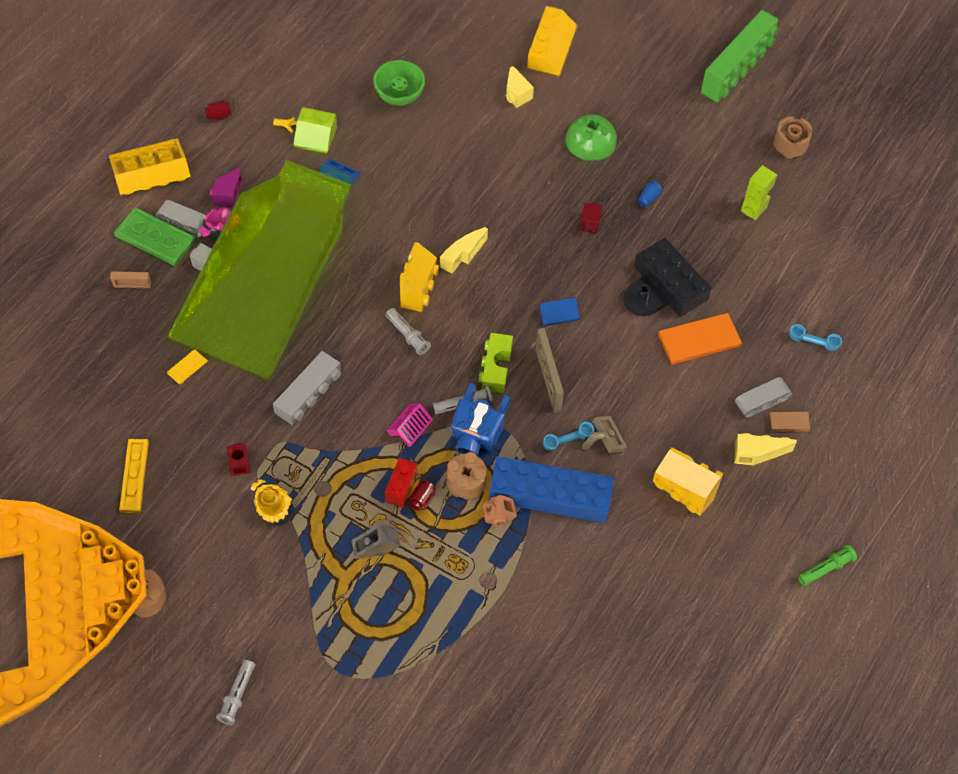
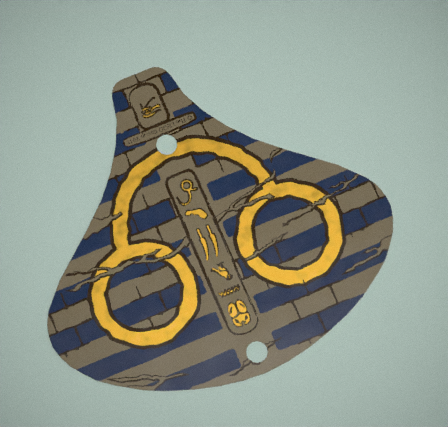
M451 426L419 436L411 447H408L404 441L381 447L361 450L325 451L282 442L272 449L257 470L258 480L277 483L292 498L291 502L295 507V514L291 521L297 532L304 554L314 629L321 653L334 670L352 678L371 679L392 676L410 669L439 654L462 637L482 619L502 595L521 556L530 517V509L515 507L517 517L508 521L504 526L496 527L493 524L486 523L482 504L488 502L496 456L526 461L519 443L508 431L503 429L493 450L487 451L480 448L477 456L486 466V484L483 492L478 497L469 500L452 495L447 487V465L454 457L462 454L455 449L458 440L452 437ZM398 458L418 464V475L410 495L418 483H421L423 480L432 483L436 487L435 495L425 510L417 511L410 506L409 500H407L405 508L386 502L385 491ZM320 481H326L332 487L330 494L325 497L318 496L314 492L315 485ZM378 523L397 528L399 547L384 555L355 559L352 545L354 538ZM490 572L496 576L497 584L493 588L486 589L480 585L479 578L483 573Z

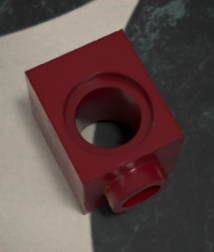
M584 203L580 231L598 232L602 206Z
M235 443L232 446H227L228 465L231 476L250 474L247 444ZM239 456L242 457V458L239 459V460H235L236 457H239Z

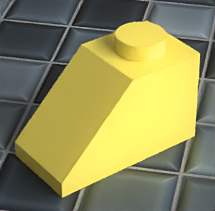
M512 66L509 71L506 98L517 108L533 99L534 87Z

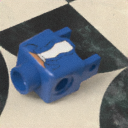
M470 383L464 398L459 399L451 423L452 437L458 440L455 447L458 452L462 454L472 452L477 456L480 448L487 451L494 449L505 426V416L510 406V397L504 395L497 412L491 409L486 401L479 399L476 402H472L476 393L475 384Z

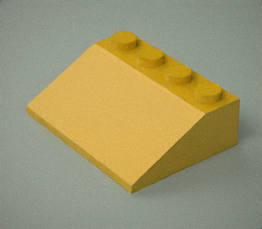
M178 138L109 155L120 195H129L138 190H149L157 185L165 186L169 182H180L190 177L186 157Z

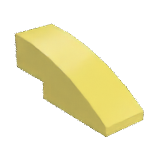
M484 227L471 232L452 244L440 256V268L453 273L462 261L469 264L487 241L488 229Z

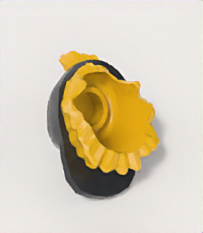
M260 479L257 483L252 484L251 490L254 491L253 503L256 507V512L262 516L263 520L280 526L287 523L293 517L295 507L291 502L292 498L287 495V491L283 490L277 483L266 482Z

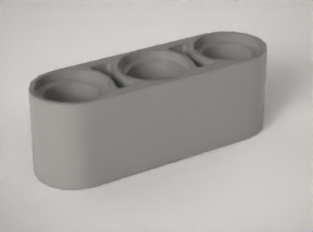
M165 200L156 213V218L193 236L201 237L200 227L206 215L173 201Z
M778 377L741 394L736 398L735 403L743 415L748 418L787 400L792 395V392L784 380Z

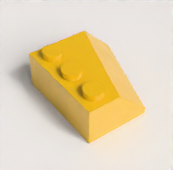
M417 242L414 243L409 254L408 263H405L404 273L400 275L401 308L422 312L424 305H428L430 297L428 293L429 290H433V277L437 276L439 265H437V257Z

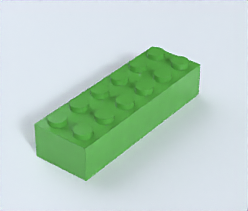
M761 10L706 69L701 93L717 103L722 97L725 98L729 90L737 85L739 79L746 75L748 69L756 64L757 59L763 57L766 49L772 47L775 42L774 35L778 31L777 24L779 19Z

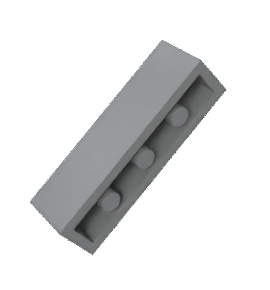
M321 351L273 403L274 413L291 425L301 420L305 411L309 407L314 406L317 398L328 390L333 380L336 381L340 377V362Z

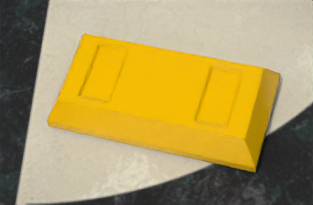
M194 349L172 367L167 374L180 385L207 363L208 360Z

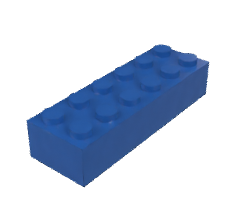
M496 456L488 501L492 497L502 495L512 498L515 507L606 523L614 477Z

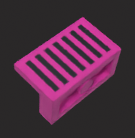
M420 403L408 404L386 431L390 436H400L407 446L411 447L433 419Z

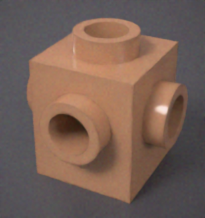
M498 495L482 504L486 523L493 524L496 527L504 526L508 521L517 517L512 498Z

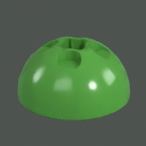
M403 60L385 63L378 68L374 75V87L377 94L382 100L394 106H405L417 100L425 85V76L422 70L417 65Z
M596 114L583 115L573 121L567 130L565 138L570 152L578 158L588 161H597L608 157L613 153L617 145V135L613 125L606 118Z

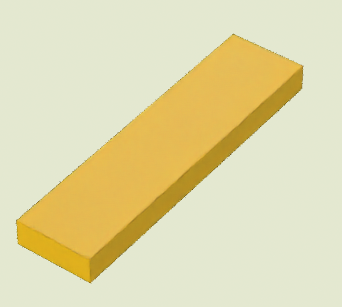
M128 439L119 508L120 513H141L149 447L148 439Z

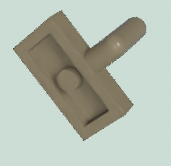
M611 416L596 417L592 423L597 432H593L582 444V448L588 450L596 440L601 439L608 453L624 452L627 446Z

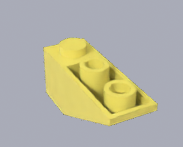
M749 433L738 434L735 441L734 463L756 465L793 451L797 440L788 437L774 438L768 435L755 436Z

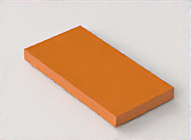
M728 313L658 332L671 365L734 349L742 345Z

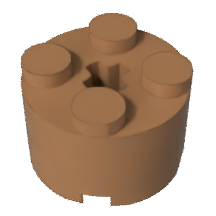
M791 116L786 117L780 121L777 127L773 144L777 151L787 159L801 156L808 149L812 137V127L805 119H794Z
M469 452L457 455L447 465V487L450 493L456 497L459 496L467 500L474 499L484 490L487 470L484 462L475 453Z
M151 569L145 570L147 596L133 612V614L139 617L155 615L161 610L166 601V591L162 580Z

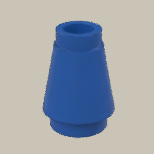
M655 181L647 183L638 203L643 207H647V205L661 195L663 190L661 185Z

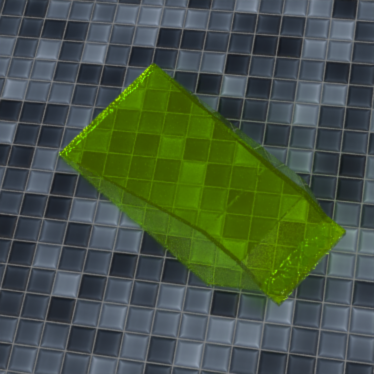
M286 160L278 176L245 192L242 191L167 337L270 380L342 234L344 205L352 185Z

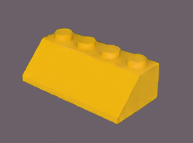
M546 6L528 54L527 68L560 76L577 28L575 22L563 10Z

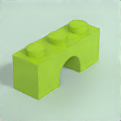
M763 165L750 178L741 209L746 216L754 220L768 207L771 197L768 195V192L774 186L777 178L776 173Z
M491 333L490 339H486L484 351H487V356L483 355L481 367H484V372L480 371L478 383H482L481 390L488 386L490 392L504 394L508 368L499 367L495 363L498 361L510 362L513 336Z

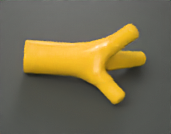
M294 117L288 120L274 119L273 124L286 127L290 133H293L294 131L291 126L297 125V121H294Z

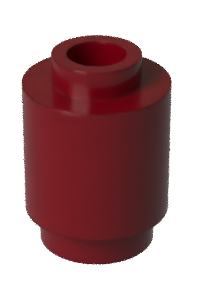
M228 101L208 103V107L205 108L206 116L211 118V121L228 118L231 115Z
M426 480L418 483L408 498L410 506L417 511L425 510L435 495L436 487Z

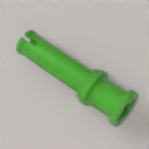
M845 545L844 549L837 553H831L825 561L799 574L798 579L803 586H807L834 569H842L843 565L857 560L856 552L850 545Z

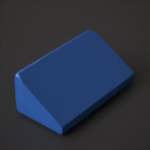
M329 159L322 163L319 175L349 189L358 179L360 173Z
M576 298L540 304L539 312L543 326L580 320Z

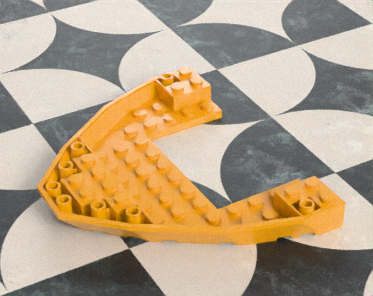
M0 499V559L24 554L29 666L0 672V727L34 710L109 644L147 596L144 557L97 525L36 502Z

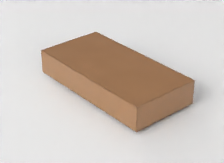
M111 272L110 278L114 288H151L149 272Z
M808 412L769 413L771 432H809L811 429Z

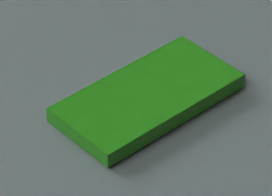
M136 207L114 232L115 237L174 266L179 263L196 241L195 236Z

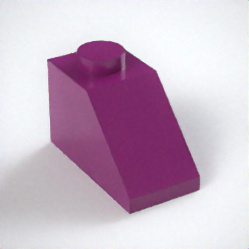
M237 168L215 180L214 186L210 188L209 196L212 197L213 205L235 207L243 180L241 169Z

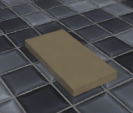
M545 328L537 330L535 350L553 412L557 413L562 410L564 391Z

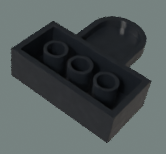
M666 238L636 255L634 267L643 278L631 284L625 292L624 303L631 313L638 316H650L669 305L679 317H682L709 299L711 286Z

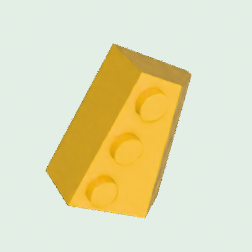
M671 448L657 468L653 482L659 489L667 491L674 500L683 503L690 512L701 516L714 501L723 473L718 470L714 473L708 470V465L704 463L698 465L694 463L692 457Z

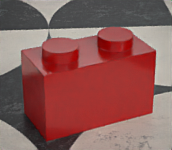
M398 458L385 491L387 503L405 508L418 475L417 463Z

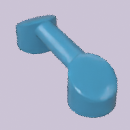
M794 324L789 331L792 340L796 342L804 340L825 346L829 351L837 350L842 344V338L837 334H831L827 339L806 334L805 328L800 324Z
M583 422L577 431L560 437H556L553 434L546 435L542 442L543 447L547 451H554L558 445L577 438L588 439L594 432V426L590 422Z

